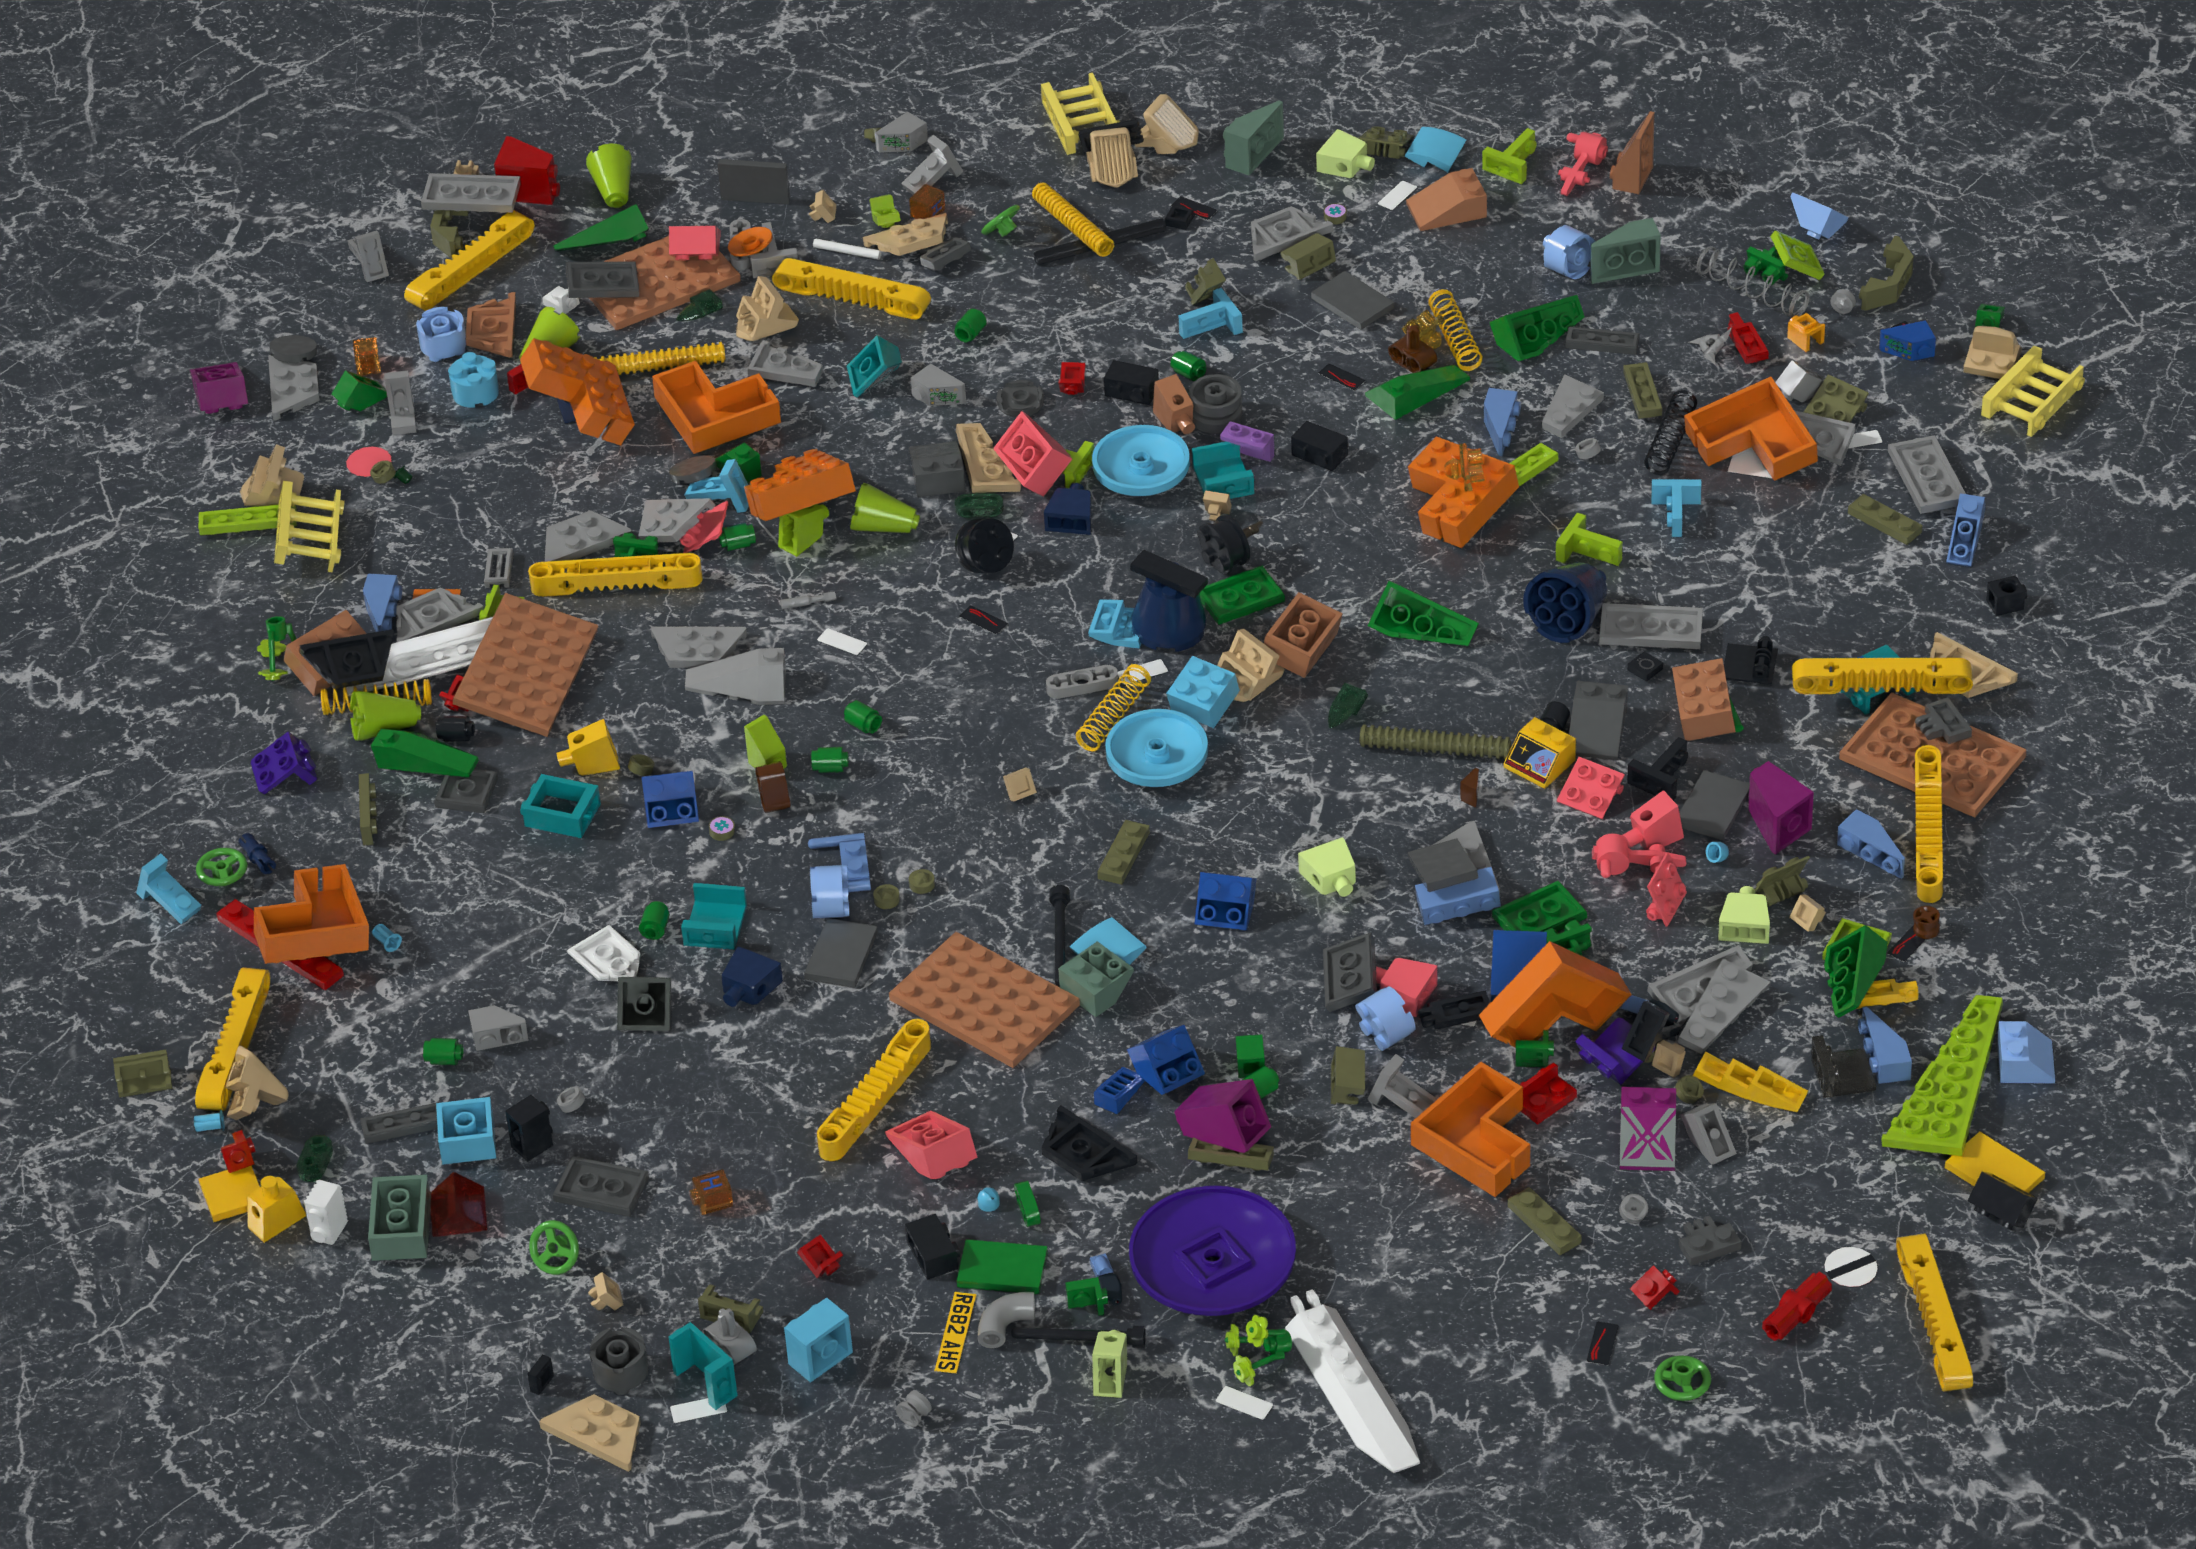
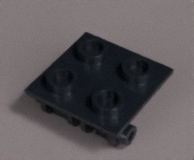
M1763 636L1758 640L1757 646L1728 643L1724 661L1726 679L1772 684L1778 648H1773V642L1770 637Z

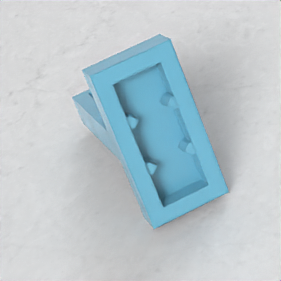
M1222 288L1213 290V304L1178 315L1179 334L1183 339L1223 325H1227L1234 335L1243 333L1242 313Z
M736 459L727 460L718 477H708L701 481L690 483L684 494L686 499L710 498L711 500H723L730 498L737 513L746 512L749 507L744 486H747L748 483Z
M1652 479L1651 504H1666L1667 511H1671L1667 512V527H1672V537H1682V504H1701V480Z
M160 853L142 867L136 893L143 900L151 895L180 924H183L200 911L201 904L166 871L168 860Z

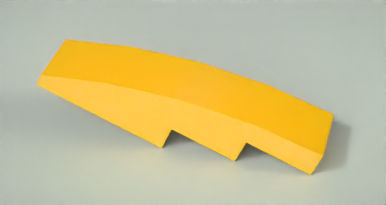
M1706 1051L1693 1074L1694 1077L1741 1098L1793 1112H1798L1808 1093V1090L1761 1065L1756 1071L1734 1058L1728 1064Z

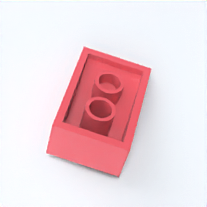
M1023 411L1020 412L993 448L1025 488L1043 497L1072 460L1066 450Z
M933 1111L926 1112L885 1131L886 1137L916 1171L930 1179L942 1178L946 1175V1172L954 1168H963L969 1164V1161L978 1158L970 1129Z

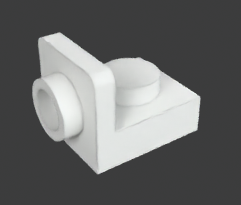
M560 286L543 297V305L555 308L554 311L560 314L562 312L567 314L580 304L579 298H569L568 289Z

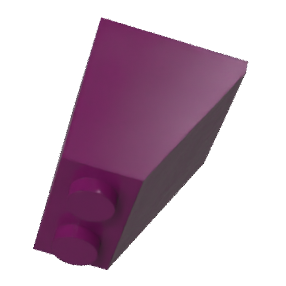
M1767 761L1750 773L1748 811L1770 850L1776 855L1812 829L1814 792Z
M1253 1079L1199 1086L1174 1111L1177 1123L1180 1125L1184 1136L1196 1138L1241 1153L1247 1152L1271 1128Z

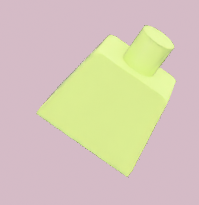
M1339 129L1333 133L1316 153L1317 172L1346 178L1354 177L1360 169L1371 171L1375 163L1373 157L1367 156V144L1365 141Z
M1343 837L1298 853L1300 874L1321 894L1326 895L1337 891L1340 896L1345 897L1353 891L1352 885L1356 882L1355 863Z
M1750 886L1742 887L1739 893H1729L1719 918L1718 940L1769 944L1770 920L1766 896L1755 894V889Z
M1118 1330L1098 1332L1092 1354L1093 1395L1122 1398L1127 1368V1335ZM1108 1367H1113V1376L1107 1375L1105 1373V1370Z

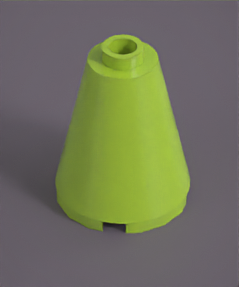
M603 144L598 146L599 150L594 153L592 151L589 152L586 158L587 169L607 206L620 208L628 201L632 163L631 153L620 144Z
M553 307L543 308L536 319L519 359L533 338L549 341L553 345L562 348L571 347L580 339V335H577L580 331L578 326L563 312L558 315L553 312L555 310Z
M863 483L855 503L856 508L854 515H852L850 529L855 531L911 533L912 529H917L920 515H916L917 509L870 484Z
M353 691L351 694L350 710H353V718H350L353 737L357 741L376 737L380 729L401 730L415 726L417 720H421V707L416 705L415 700L364 691Z

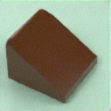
M1478 768L1473 769L1460 782L1461 801L1473 807L1477 806Z

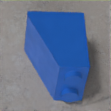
M1493 930L1491 1002L1547 944V932Z

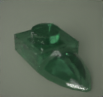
M710 289L690 298V304L678 314L676 320L690 321L707 316L723 308L722 300Z
M1344 683L1329 710L1328 723L1330 729L1342 724L1351 714L1355 716L1358 714L1368 697L1366 690Z

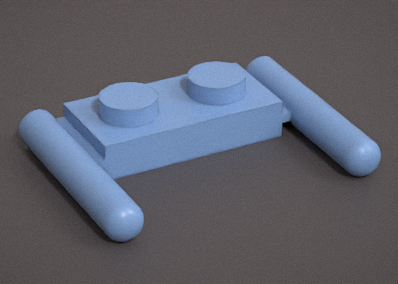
M864 833L814 838L808 841L810 849L840 847L841 864L847 865L849 893L871 890Z

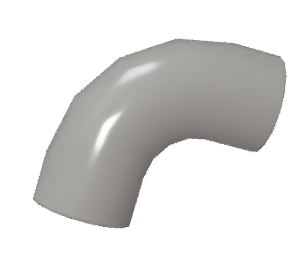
M1019 1292L1007 1294L991 1302L981 1315L978 1326L979 1344L986 1348H998L1005 1343L1006 1327L1010 1323L1019 1320H1035V1293Z

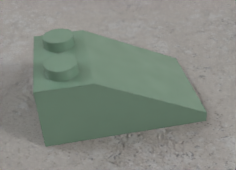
M1276 101L1236 118L1230 126L1225 128L1223 139L1225 140L1224 157L1226 168L1250 175L1283 140L1282 101Z
M1653 218L1629 222L1591 244L1590 281L1592 284L1660 272L1661 235Z

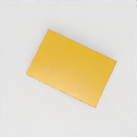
M1980 1131L1965 1144L1962 1156L1952 1155L1945 1161V1169L1972 1186H1975L1982 1171L1992 1173L2028 1193L2045 1179V1172Z

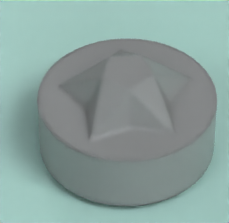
M1845 289L1837 290L1830 300L1833 309L1841 314L1849 313L1856 304L1854 295Z
M1594 438L1585 439L1575 447L1579 459L1592 458L1601 450L1598 440Z
M570 1087L559 1095L557 1104L563 1112H572L584 1103L585 1096L580 1088Z
M1630 1194L1622 1200L1619 1212L1625 1221L1639 1223L1648 1212V1204L1642 1196Z

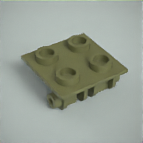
M1373 126L1362 134L1359 139L1366 142L1367 154L1380 156L1383 143V157H1387L1388 154L1389 158L1400 159V157L1404 158L1406 154V149L1402 148V146L1409 142L1414 135L1407 134L1405 130L1389 132L1385 131L1384 127Z
M1828 374L1804 413L1851 423L1856 413L1866 410L1867 403H1865V399L1869 393Z
M1806 856L1802 859L1795 857L1786 862L1785 866L1781 868L1771 867L1762 874V879L1756 884L1755 894L1766 896L1767 907H1770L1780 901H1784L1785 897L1788 899L1791 896L1804 892L1805 888L1808 887V883L1805 878L1801 879L1799 875L1810 857Z

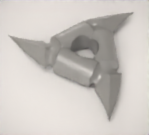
M1732 327L1721 336L1720 334L1706 335L1688 343L1699 344L1705 357L1716 364L1715 355L1724 346V342L1727 341Z

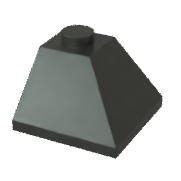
M618 977L617 1030L671 1031V978Z

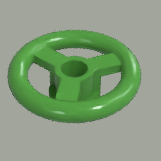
M1013 205L1000 213L982 228L981 233L987 235L998 228V233L1001 237H1004L1012 232L1017 226L1011 218L1019 212L1020 206Z
M232 848L213 849L205 853L196 865L198 878L211 886L230 885L238 881L247 870L245 856ZM217 856H229L225 860H220L217 862L209 861L210 859ZM239 861V869L233 873L232 865ZM204 869L212 870L213 878L207 876L204 873Z
M549 1220L539 1224L532 1232L529 1241V1251L533 1262L540 1270L548 1274L560 1275L569 1271L576 1263L579 1245L575 1233L568 1225L560 1221ZM555 1229L562 1231L564 1234L556 1235ZM545 1231L548 1242L546 1250L539 1255L537 1248L538 1239ZM553 1256H565L568 1258L566 1263L558 1267L546 1264Z
M1680 1355L1670 1357L1659 1364L1655 1371L1654 1380L1658 1390L1663 1395L1673 1400L1689 1401L1699 1398L1709 1389L1711 1374L1708 1367L1700 1360L1691 1356ZM1672 1366V1371H1666L1669 1367ZM1700 1371L1703 1377L1702 1384L1693 1390L1690 1384L1691 1378ZM1663 1380L1675 1381L1677 1385L1682 1387L1684 1392L1671 1390L1665 1385Z

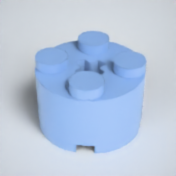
M1568 225L1557 228L1551 235L1549 234L1544 238V266L1572 279L1581 278L1590 269L1588 264L1591 260V244L1595 240L1588 234Z
M436 307L425 311L420 321L417 320L416 325L420 349L425 355L429 356L431 361L437 362L465 353L466 333L463 316L459 311L454 309L455 312L448 311L447 307Z
M847 865L810 867L813 918L850 916Z
M1389 986L1380 989L1355 1005L1358 1014L1362 1018V1021L1359 1022L1361 1030L1366 1036L1370 1034L1374 1036L1375 1043L1381 1051H1384L1416 1030L1411 1012L1405 1013L1402 1007L1406 1003Z

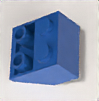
M693 771L642 777L648 828L699 822Z
M1200 872L1195 924L1247 930L1254 905L1257 878Z
M1185 1025L1165 1030L1127 1049L1137 1074L1161 1095L1205 1074Z

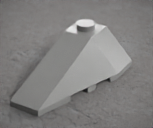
M784 648L756 649L686 669V691L711 696L719 693L729 695V699L738 700L740 697L750 699L752 704L757 705L785 704L786 662Z

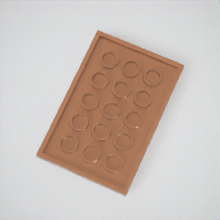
M669 236L604 261L636 262L640 290L639 297L589 299L617 331L738 283L741 279L739 272L720 251L718 256H712V260H698V256H689L688 261L675 260V257L669 255Z
M505 593L453 698V705L548 737L598 632L599 625Z
M1891 692L1842 748L1839 759L1915 792V753L1922 746H1935L1941 752L1942 804L1975 818L2026 758L2027 750L1970 726L1972 728V737L1948 744L1943 736L1927 740L1920 727L1915 723L1917 717L1926 714L1925 706Z
M958 932L952 934L889 992L890 1001L1012 1068L1022 1061L1080 1006L1078 997Z

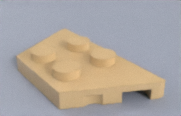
M943 213L926 219H915L909 224L895 225L890 227L889 230L863 237L864 246L869 248L872 245H878V250L891 252L901 256L941 244L946 233L945 224H948L947 214Z
M1938 632L1935 634L1930 658H1964L1971 663L1973 687L1970 691L1961 695L1970 698L2017 681L2018 673Z
M593 1394L539 1421L542 1430L628 1472L631 1470L632 1455L637 1444L636 1436L639 1434L641 1424L640 1416Z

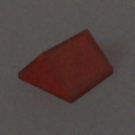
M452 1172L431 1192L433 1237L488 1230L484 1186L456 1172Z

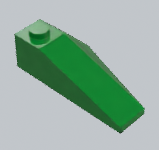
M637 204L553 245V248L556 252L626 242L631 239L637 242L646 237L645 232L649 231V228Z
M1578 295L1508 314L1489 323L1496 344L1519 362L1540 355L1544 349L1567 332L1569 327L1575 326L1585 316Z
M1450 365L1395 377L1365 392V396L1394 420H1397L1470 380V376L1456 365Z
M1388 581L1368 627L1390 637L1469 646L1479 623L1404 586Z
M380 729L371 744L377 766L381 769L470 777L479 761L475 755L416 732Z
M1867 925L1827 946L1824 968L1830 977L1828 986L1833 990L1831 1000L1834 1014L1838 1018L1859 1007L1886 960L1888 942Z

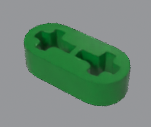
M1029 1182L1015 1183V1196L1026 1227L1041 1224L1038 1206Z

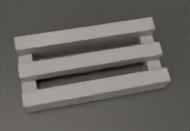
M512 548L488 549L484 578L485 588H490V584L499 585V588L500 584H504L505 588L510 587L513 562ZM507 554L504 577H501L503 556ZM494 555H498L495 577H491Z

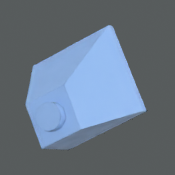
M1793 192L1790 196L1800 226L1808 230L1807 235L1818 240L1821 236L1829 239L1849 218L1827 206Z

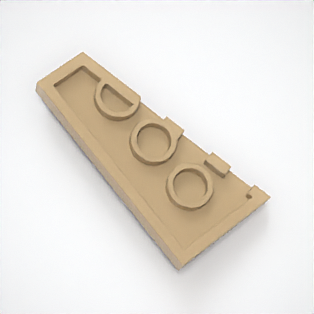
M981 423L957 424L956 434L972 493L1020 492L1021 483L1018 479H1014L1011 470L994 451L993 441Z

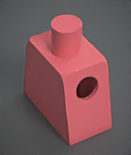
M1665 791L1660 792L1631 814L1630 818L1633 829L1622 835L1627 839L1629 849L1640 844L1645 850H1649L1650 846L1654 844H1661L1665 847L1683 839L1684 834L1678 805Z
M1396 958L1388 970L1376 966L1377 983L1380 984V989L1388 986L1392 987L1406 1003L1402 1006L1405 1013L1411 1012L1413 1017H1417L1418 1011L1422 1009L1438 984L1437 965Z

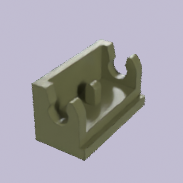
M1318 233L1281 251V257L1290 263V265L1285 267L1286 271L1296 276L1298 280L1336 261L1333 241Z
M1214 258L1208 260L1204 268L1200 267L1198 274L1194 276L1195 282L1199 286L1196 290L1192 288L1190 282L1186 283L1185 288L1192 299L1191 304L1195 305L1212 297L1213 290L1219 289L1226 281Z
M1336 1046L1331 1062V1104H1358V1098L1349 1097L1348 1094L1364 1095L1365 1050Z
M166 1050L113 1058L119 1097L173 1089Z
M708 1285L702 1296L698 1298L700 1318L715 1322L718 1320L720 1309L726 1310L730 1308L734 1312L735 1321L744 1330L751 1333L764 1312L763 1306L759 1305L761 1300L754 1298L749 1305L720 1296L717 1292H714L716 1286Z

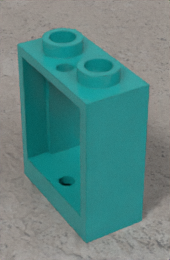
M541 774L538 781L532 785L529 797L521 805L520 813L523 815L525 827L582 838L601 804L598 785ZM546 795L578 802L572 814L540 807Z

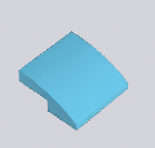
M1421 127L1404 157L1424 168L1427 162L1448 173L1464 146L1466 139L1442 129Z
M1099 600L1088 632L1089 636L1107 644L1140 649L1139 637L1136 634L1134 636L1132 632L1131 618L1134 608H1125L1124 600Z
M1112 917L1088 930L1070 946L1072 951L1078 955L1098 941L1129 965L1147 948Z

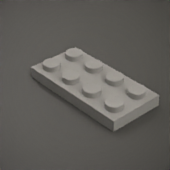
M429 173L421 206L422 209L513 213L521 185L520 176Z
M1935 435L1888 444V453L1920 514L1958 506L1960 493H1966Z
M1603 603L1599 644L1700 649L1703 608Z

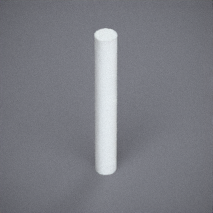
M814 239L813 247L878 260L881 258L880 250L821 239Z

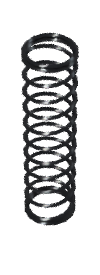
M1678 390L1674 392L1651 447L1648 450V454L1645 457V467L1654 474L1661 475L1669 471L1672 459H1674L1680 441L1686 432L1685 422L1673 419L1670 415H1677L1681 418H1684V416L1676 413L1673 409L1676 408L1688 414L1697 407V399L1689 391ZM1680 396L1687 397L1693 401L1694 406L1692 407L1687 402L1675 401L1674 399ZM1680 402L1687 404L1690 408H1682L1678 406L1676 403ZM1668 421H1674L1678 424H1681L1683 428H1678L1673 425H1670ZM1665 427H1671L1675 430H1678L1680 434L1676 435L1675 433L1667 431ZM1662 433H1668L1672 436H1675L1678 440L1673 441L1672 439L1665 437ZM1660 439H1666L1669 442H1673L1675 446L1670 447L1669 445L1663 444L1660 441ZM1658 445H1663L1666 448H1670L1672 450V453H1667L1666 451L1660 450L1658 448ZM1651 456H1656L1660 460L1666 461L1667 465L1657 464ZM1648 458L1657 466L1667 467V469L1664 471L1653 469L1648 463Z

